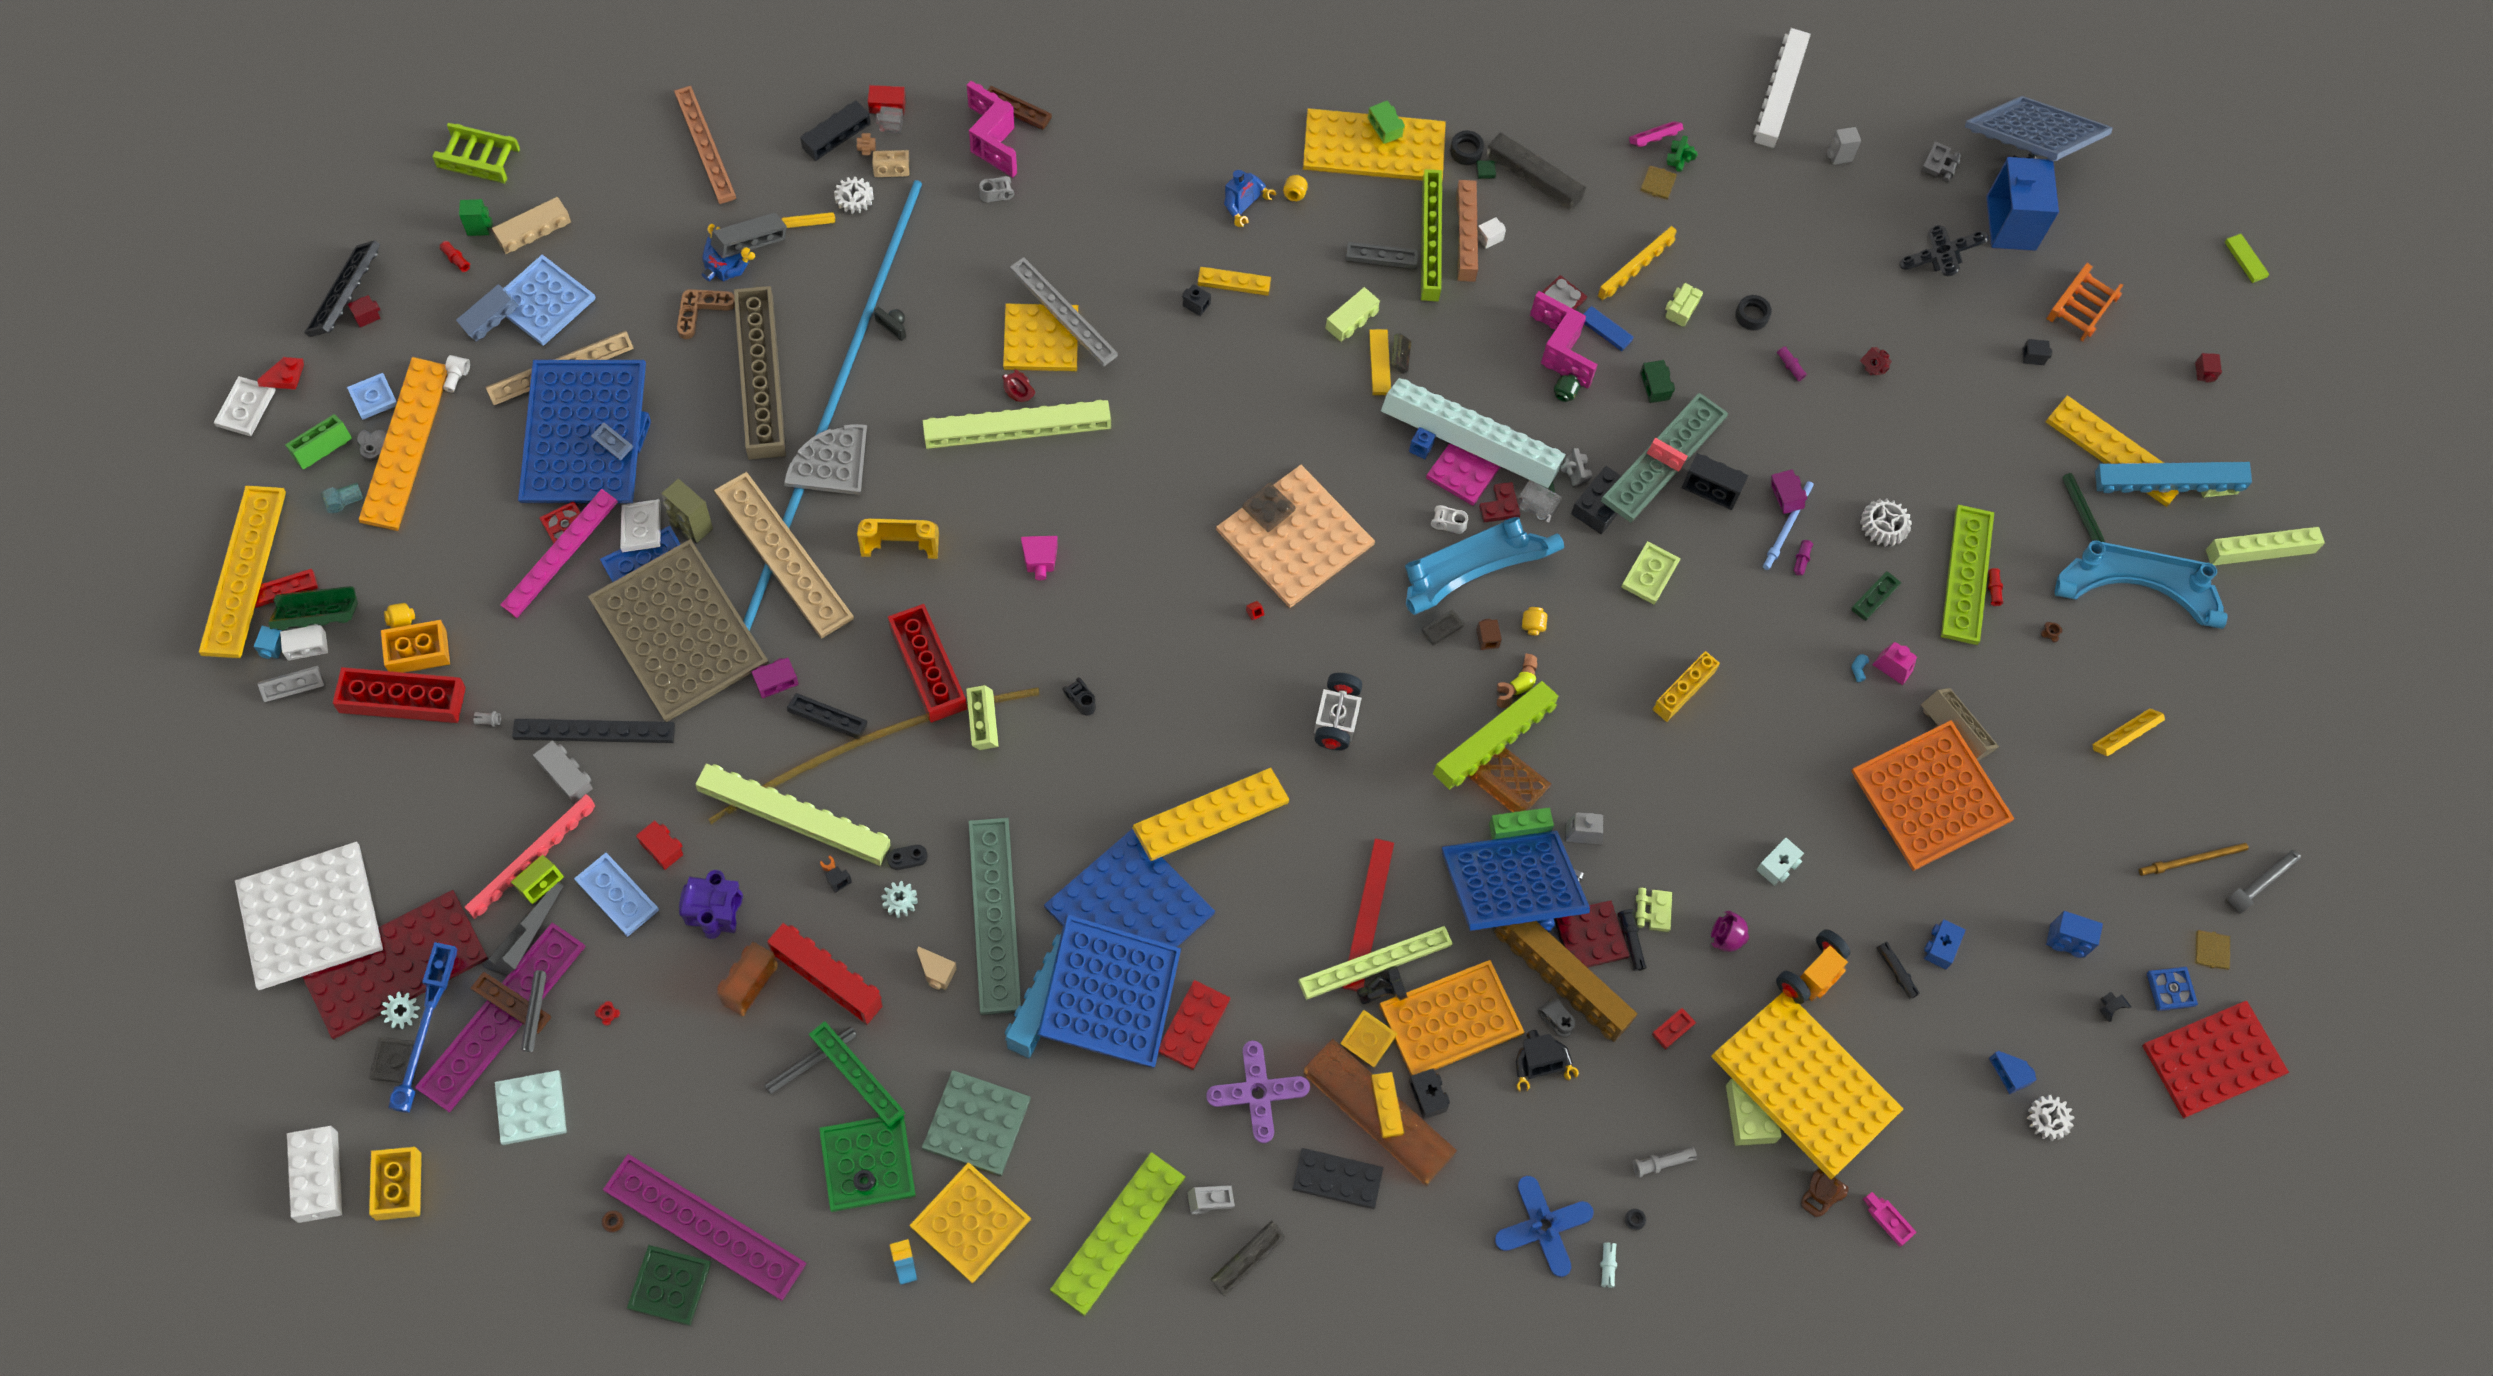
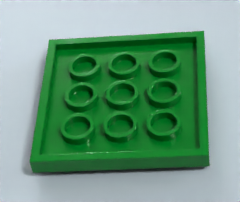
M904 1115L890 1127L880 1117L819 1128L831 1212L916 1197ZM861 1170L872 1172L875 1177V1184L872 1189L862 1192L855 1188L853 1179L857 1172ZM863 1178L860 1183L863 1185L867 1184L868 1179Z

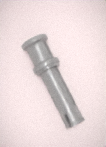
M1693 1147L1662 1156L1650 1155L1649 1158L1640 1161L1635 1159L1633 1160V1169L1638 1178L1651 1172L1656 1174L1663 1168L1696 1160V1151Z

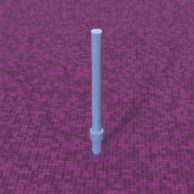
M1807 481L1803 488L1806 491L1807 497L1814 485L1810 481ZM1800 510L1790 513L1775 544L1767 553L1768 557L1763 564L1765 570H1769L1774 560L1778 558L1780 548Z

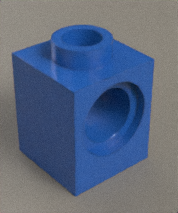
M1419 427L1411 440L1409 452L1426 459L1434 445L1436 435Z

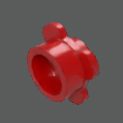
M606 1001L599 1009H596L595 1016L602 1020L603 1025L608 1026L614 1018L620 1016V1011L613 1007L611 1001Z

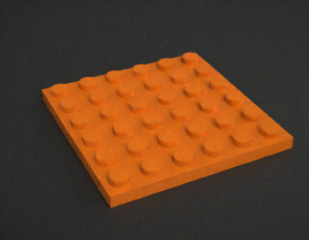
M1952 720L1851 770L1912 871L2015 819Z

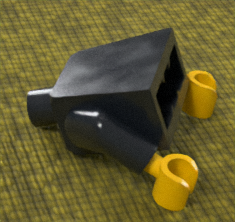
M1531 1030L1526 1034L1527 1039L1523 1041V1048L1519 1049L1515 1062L1517 1077L1520 1080L1516 1087L1519 1092L1521 1091L1520 1083L1526 1084L1527 1091L1530 1088V1084L1525 1078L1526 1076L1528 1079L1563 1070H1565L1564 1077L1566 1080H1571L1569 1071L1573 1072L1575 1078L1578 1076V1070L1572 1067L1573 1061L1567 1046L1558 1040H1554L1550 1034L1539 1036L1537 1030Z

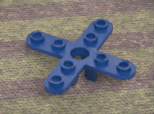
M1524 1176L1518 1183V1191L1530 1220L1500 1230L1495 1236V1244L1500 1250L1509 1251L1539 1240L1551 1272L1557 1277H1564L1571 1271V1262L1559 1232L1589 1222L1594 1214L1593 1208L1589 1203L1581 1201L1550 1212L1538 1181L1532 1176ZM1542 1219H1547L1551 1222V1227L1547 1231L1541 1229L1543 1225L1540 1221Z

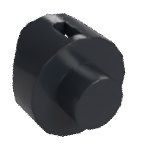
M2112 992L2100 999L2105 1005L2100 1011L2108 1022L2112 1021V1016L2116 1010L2130 1009L2132 1007L2123 995L2116 998Z

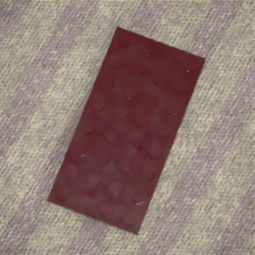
M454 890L378 927L383 950L302 976L333 1040L382 1015L381 1012L387 1010V1007L383 1006V1002H391L388 998L389 995L395 999L397 998V992L401 993V997H405V994L409 993L408 999L411 1000L425 993L426 986L423 984V979L434 942L455 946L458 949L449 980L488 959Z

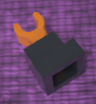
M829 856L831 863L824 865L820 861V865L823 870L828 871L825 873L826 880L836 893L852 883V880L847 870L841 871L838 866L835 867L833 857Z

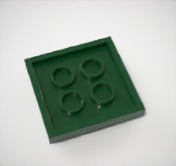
M648 1245L627 1309L691 1326L711 1261Z

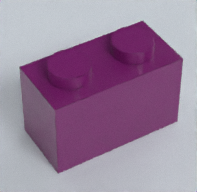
M1793 469L1771 475V488L1783 514L1804 509L1807 494L1805 490H1802L1800 478L1798 475H1795Z
M788 657L777 659L772 664L762 665L751 671L762 699L799 685Z

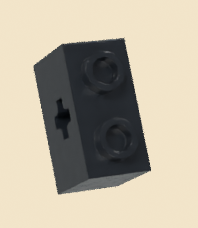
M1434 1068L1410 1076L1408 1082L1423 1120L1447 1111L1450 1100L1447 1093H1443L1441 1077L1439 1073H1435ZM1428 1090L1430 1091V1093L1434 1092L1433 1097L1431 1096V1094H1426Z

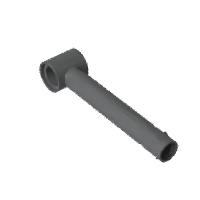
M2291 850L2244 890L2239 888L2226 900L2241 914L2254 903L2251 899L2301 859L2300 854L2296 850Z

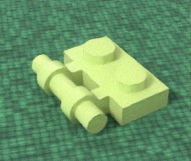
M1638 888V895H1636V903L1638 905L1637 912H1635L1636 925L1639 928H1644L1645 922H1649V930L1669 932L1671 930L1672 892L1652 890L1651 897H1648L1646 895V888ZM1645 905H1650V914L1645 912Z

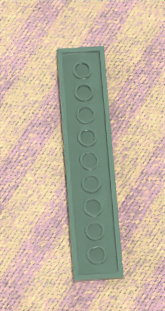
M1698 393L1657 439L1687 455L1685 464L1726 419L1729 413L1701 393ZM1650 446L1601 499V502L1630 523L1678 472L1648 455L1647 452Z
M1009 818L969 821L980 1015L1016 1012L1018 1006L1021 1005Z

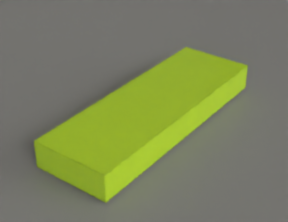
M2242 234L2225 240L2224 243L2252 283L2269 276L2268 271Z

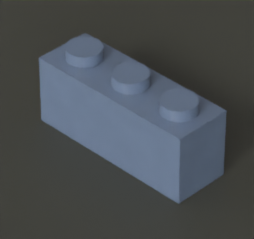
M498 284L456 321L477 342L485 337L487 332L493 327L498 326L507 315L512 314L519 305Z

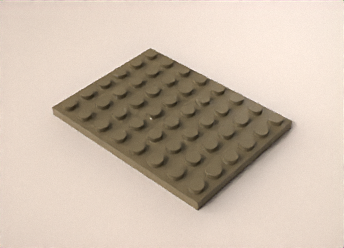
M691 539L588 596L665 722L670 721L743 679L757 667L769 664L764 653Z

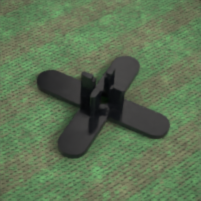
M1936 225L1928 233L1933 248L1925 249L1914 255L1905 256L1900 261V266L1902 269L1908 270L1932 262L1935 272L1941 270L1944 276L1955 275L1960 270L1959 264L1963 262L1960 252L1984 244L1988 241V234L1977 231L1972 235L1950 241L1946 228Z

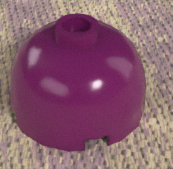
M1725 911L1723 913H1726L1724 917L1719 916L1713 926L1711 937L1714 938V943L1711 942L1714 948L1721 951L1732 952L1748 942L1747 922L1737 913Z

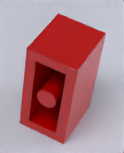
M869 85V113L904 115L905 87Z
M654 820L638 833L636 837L643 848L666 870L684 855L681 850L683 845L676 837L672 839L668 835L670 831L663 823L659 825Z

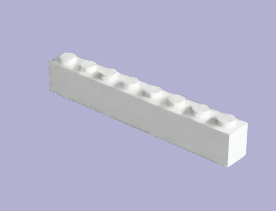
M1791 28L1789 35L1785 34L1782 42L1785 46H1781L1778 57H1781V59H1777L1774 67L1777 71L1776 73L1773 72L1770 80L1773 84L1768 86L1766 95L1769 97L1764 99L1762 105L1764 112H1760L1757 120L1760 122V125L1756 124L1753 135H1756L1755 143L1771 148L1775 147L1810 33Z

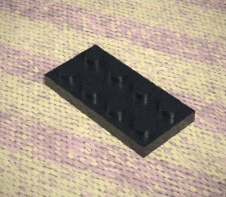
M1302 1148L1293 1190L1375 1209L1383 1167Z

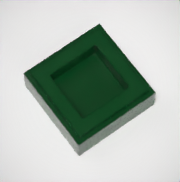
M1494 160L1477 161L1478 179L1496 178Z

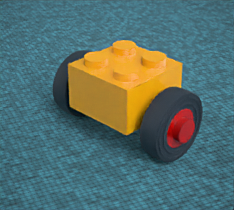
M1825 929L1817 935L1816 943L1823 953L1800 977L1790 971H1783L1776 979V984L1780 991L1784 992L1787 997L1793 998L1797 1004H1803L1808 999L1813 1001L1816 997L1821 998L1846 972L1844 967L1848 963L1846 959L1850 955V948L1838 934L1831 930Z

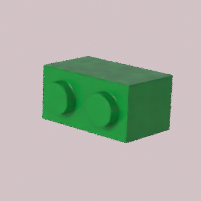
M460 200L459 216L467 236L489 235L490 228L493 227L492 217H489L488 207L484 205L483 200Z

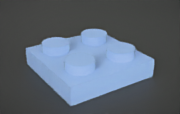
M383 373L347 387L362 420L396 407L397 401Z

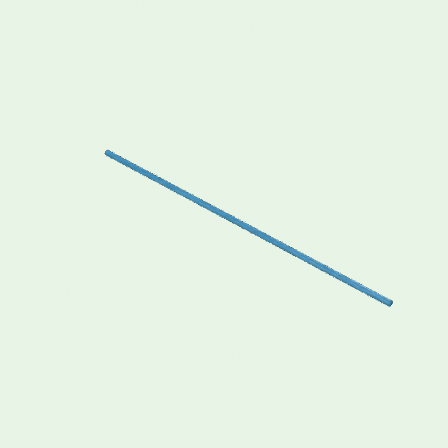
M918 180L913 182L815 436L826 431L829 427L920 192L922 183ZM794 488L782 520L788 528H790L804 492L803 488ZM766 563L743 619L749 631L772 574Z

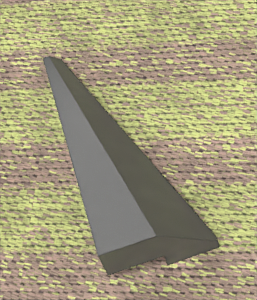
M558 882L542 896L537 905L527 913L501 945L495 949L490 958L482 964L485 968L505 975H509L515 970L562 890L563 885Z

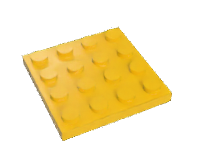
M1006 304L1004 370L1077 371L1078 340L1043 304ZM1071 305L1078 312V305Z
M968 1162L910 1224V1228L973 1284L1028 1224L1031 1218Z

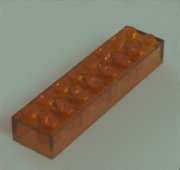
M1333 1038L1305 1067L1303 1074L1426 1186L1455 1156L1457 1150L1398 1097L1404 1134L1382 1138L1371 1075L1373 1074Z

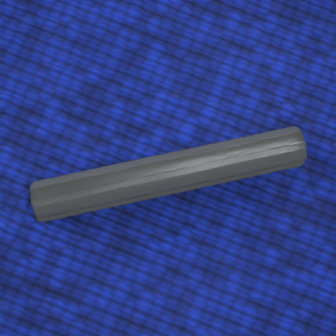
M537 970L534 972L521 1049L524 1052H533L546 980L545 971Z

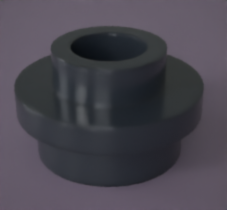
M861 1170L854 1176V1186L859 1191H869L875 1184V1177L872 1172ZM867 1178L868 1183L864 1185L861 1184V1179Z
M1631 1209L1625 1215V1223L1632 1230H1640L1646 1224V1216L1639 1209ZM1632 1217H1637L1639 1222L1634 1223Z

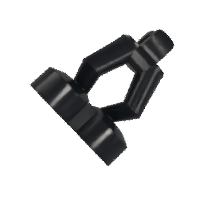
M1397 966L1387 969L1388 980L1378 975L1370 984L1357 990L1362 1004L1372 1002L1384 995H1394L1400 1001L1408 998ZM1381 983H1385L1392 988L1382 987L1375 990Z

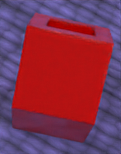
M1258 601L1246 605V612L1251 620L1265 615L1263 607Z

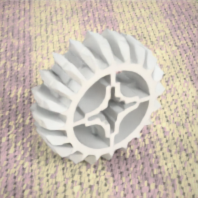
M1886 498L1884 501L1879 499L1866 506L1861 515L1860 524L1863 525L1861 531H1866L1865 537H1871L1870 542L1875 540L1877 545L1883 543L1884 547H1886L1888 544L1894 546L1896 543L1899 544L1902 540L1906 539L1911 530L1912 521L1909 520L1910 514H1906L1907 508L1902 509L1901 504L1896 505L1895 500L1889 502L1888 498ZM1878 514L1877 520H1873V515ZM1895 525L1899 526L1898 531H1894Z

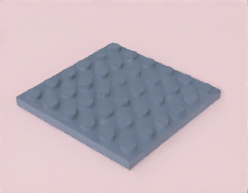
M2020 96L1971 118L1965 124V128L1970 129L1973 133H1981L1986 135L1987 138L2001 140L2003 144L2015 145L2020 150H2028L2034 155L2045 156L2050 161H2057L2110 135L2113 128L2024 96Z

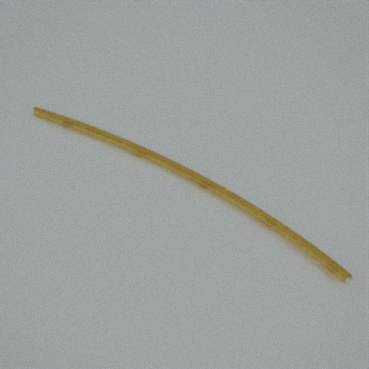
M1039 688L993 696L994 703L1039 695ZM927 714L875 731L860 737L859 740L855 739L819 755L767 782L762 787L774 788L839 754L888 734L930 720ZM729 805L708 820L712 824L723 817L725 811L729 815L737 810L738 807Z

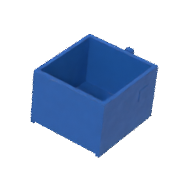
M2007 157L1986 196L1991 248L2034 251L2038 249L2059 213L2053 161L2048 159Z

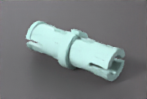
M1609 1242L1603 1243V1261L1600 1262V1267L1602 1268V1287H1606V1285L1607 1288L1615 1287V1269L1617 1268V1263L1615 1262L1617 1244L1612 1243V1245Z

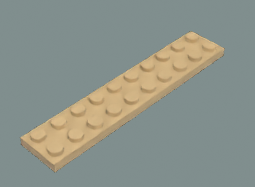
M747 472L714 490V494L821 639L854 619L847 606Z

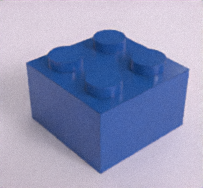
M2063 911L2050 924L2046 945L2056 951H2066L2074 957L2085 958L2099 945L2103 923Z

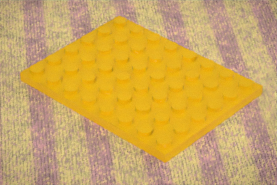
M1784 992L1776 997L1711 1056L1831 1180L1903 1110L1877 1081L1800 1004L1794 1002L1793 998L1787 997Z

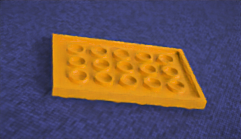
M1491 960L1407 992V999L1400 1001L1394 997L1379 1004L1389 1028L1398 1033L1394 1040L1411 1076L1432 1068L1434 1070L1525 1033Z

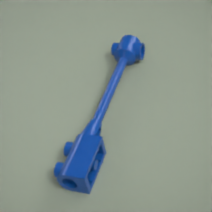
M434 942L423 979V984L426 986L425 1009L403 1083L394 1087L390 1096L388 1108L391 1110L410 1113L416 1093L411 1087V1083L433 1009L437 1006L448 985L458 951L455 946Z

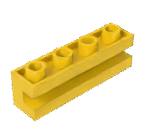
M1705 651L1656 701V705L1652 710L1668 722L1716 672L1720 662Z

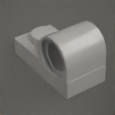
M1232 1186L1194 1187L1187 1192L1191 1214H1202L1214 1209H1231L1235 1207Z

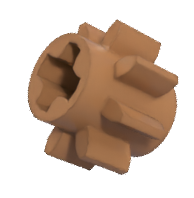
M862 133L861 138L857 137V151H862V155H871V151H876V139L871 138V133Z

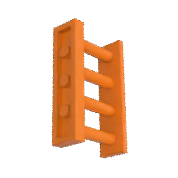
M2086 263L2046 318L2053 322L2056 317H2062L2083 330L2085 333L2081 337V341H2084L2087 336H2092L2097 329L2094 326L2112 301L2117 302L2122 295L2120 290L2123 287L2120 283L2114 291L2093 278L2092 274L2089 273L2093 266ZM2087 282L2110 296L2109 300L2105 302L2082 288L2083 285L2081 283ZM2074 293L2076 295L2080 294L2101 307V311L2098 314L2074 300L2075 297L2072 295ZM2064 306H2072L2091 318L2093 322L2090 326L2066 312Z

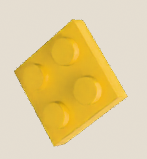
M1363 1010L1340 1044L1375 1068L1398 1033Z

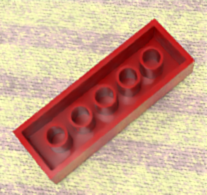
M925 604L888 616L890 630L930 723L967 710L965 695Z
M341 667L333 705L339 713L458 723L466 687L460 677Z
M782 923L767 941L771 954L868 1025L883 1007L879 994L880 991L872 984L869 986L863 982L864 979L856 972L852 974L846 970L847 966L839 960L836 962L830 958L831 954L823 948L819 950L815 947V942L809 937L803 938L799 935L800 932L794 926L789 925L788 927Z

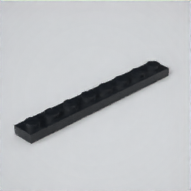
M514 719L512 738L514 740L674 743L675 723Z

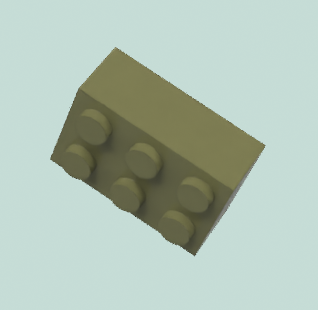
M679 478L661 493L664 500L663 504L667 509L666 513L670 518V524L676 529H681L682 534L688 540L692 539L697 544L713 530L706 502Z

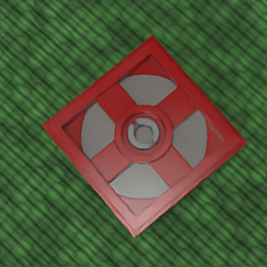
M570 502L539 517L554 544L581 512L575 502Z

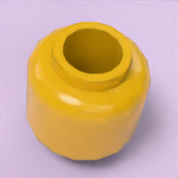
M1292 175L1287 178L1283 193L1291 201H1301L1306 194L1308 183L1302 176Z
M406 603L389 605L387 611H384L385 623L391 628L411 625L412 620L415 619L414 610L409 608Z
M1529 607L1528 610L1523 612V630L1528 631V635L1539 636L1540 632L1546 630L1547 613L1542 608Z

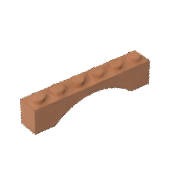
M1459 180L1456 191V207L1459 221L1458 281L1475 282L1478 272L1477 181Z

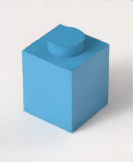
M261 626L254 644V648L259 653V656L266 659L271 657L279 658L282 651L280 635L282 630Z

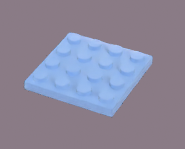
M544 255L537 258L504 288L519 305L506 318L542 346L596 299L591 291Z

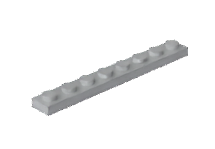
M1024 257L1010 266V271L1103 367L1118 357V353Z

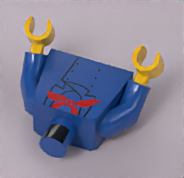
M1242 170L1234 171L1233 178L1225 186L1224 205L1231 216L1235 217L1234 224L1237 227H1244L1243 224H1248V218L1240 215L1261 195V191L1265 200H1272L1269 197V193L1276 196V191L1267 189L1266 185L1252 173H1245Z
M710 224L708 232L711 235L707 237L702 256L704 267L706 268L702 273L703 278L711 281L716 276L720 280L726 281L729 278L741 276L749 263L748 260H753L755 254L745 247L739 254L721 258L711 245L712 231L715 225Z

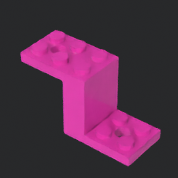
M970 81L967 84L968 107L982 115L969 130L970 151L1013 178L1017 174L1016 152L1011 147L1001 143L1014 129L1013 106L1009 102L1000 99L995 93H990L980 84Z
M1538 291L1535 295L1530 316L1555 330L1546 344L1541 364L1548 369L1560 373L1561 376L1568 374L1576 376L1580 386L1588 389L1598 364L1571 350L1581 334L1586 316Z

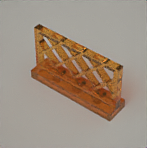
M1506 747L1502 753L1498 755L1495 753L1492 756L1498 758L1499 765H1490L1488 762L1486 765H1480L1472 776L1467 775L1512 812L1529 810L1551 786L1549 781ZM1502 758L1512 760V765H1503ZM1491 769H1500L1501 777H1495L1491 774ZM1504 770H1513L1514 777H1505ZM1517 770L1526 771L1528 777H1518ZM1506 782H1515L1516 789H1510ZM1519 782H1529L1530 789H1520ZM1533 782H1539L1544 787L1542 789H1534ZM1521 794H1531V801L1529 803L1525 801Z

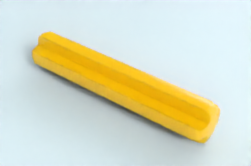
M833 212L783 217L781 220L786 224L787 228L834 223L835 215Z

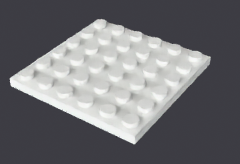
M358 842L235 880L255 985L258 990L383 950Z

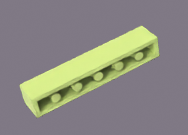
M2312 527L2214 539L2206 548V552L2211 564L2222 565L2316 553L2325 542L2320 528Z

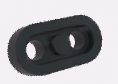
M912 845L891 850L888 853L887 861L890 868L902 870L923 865L927 861L928 855L925 847L922 845ZM915 852L921 853L919 856L913 855ZM895 856L901 857L899 860H894Z

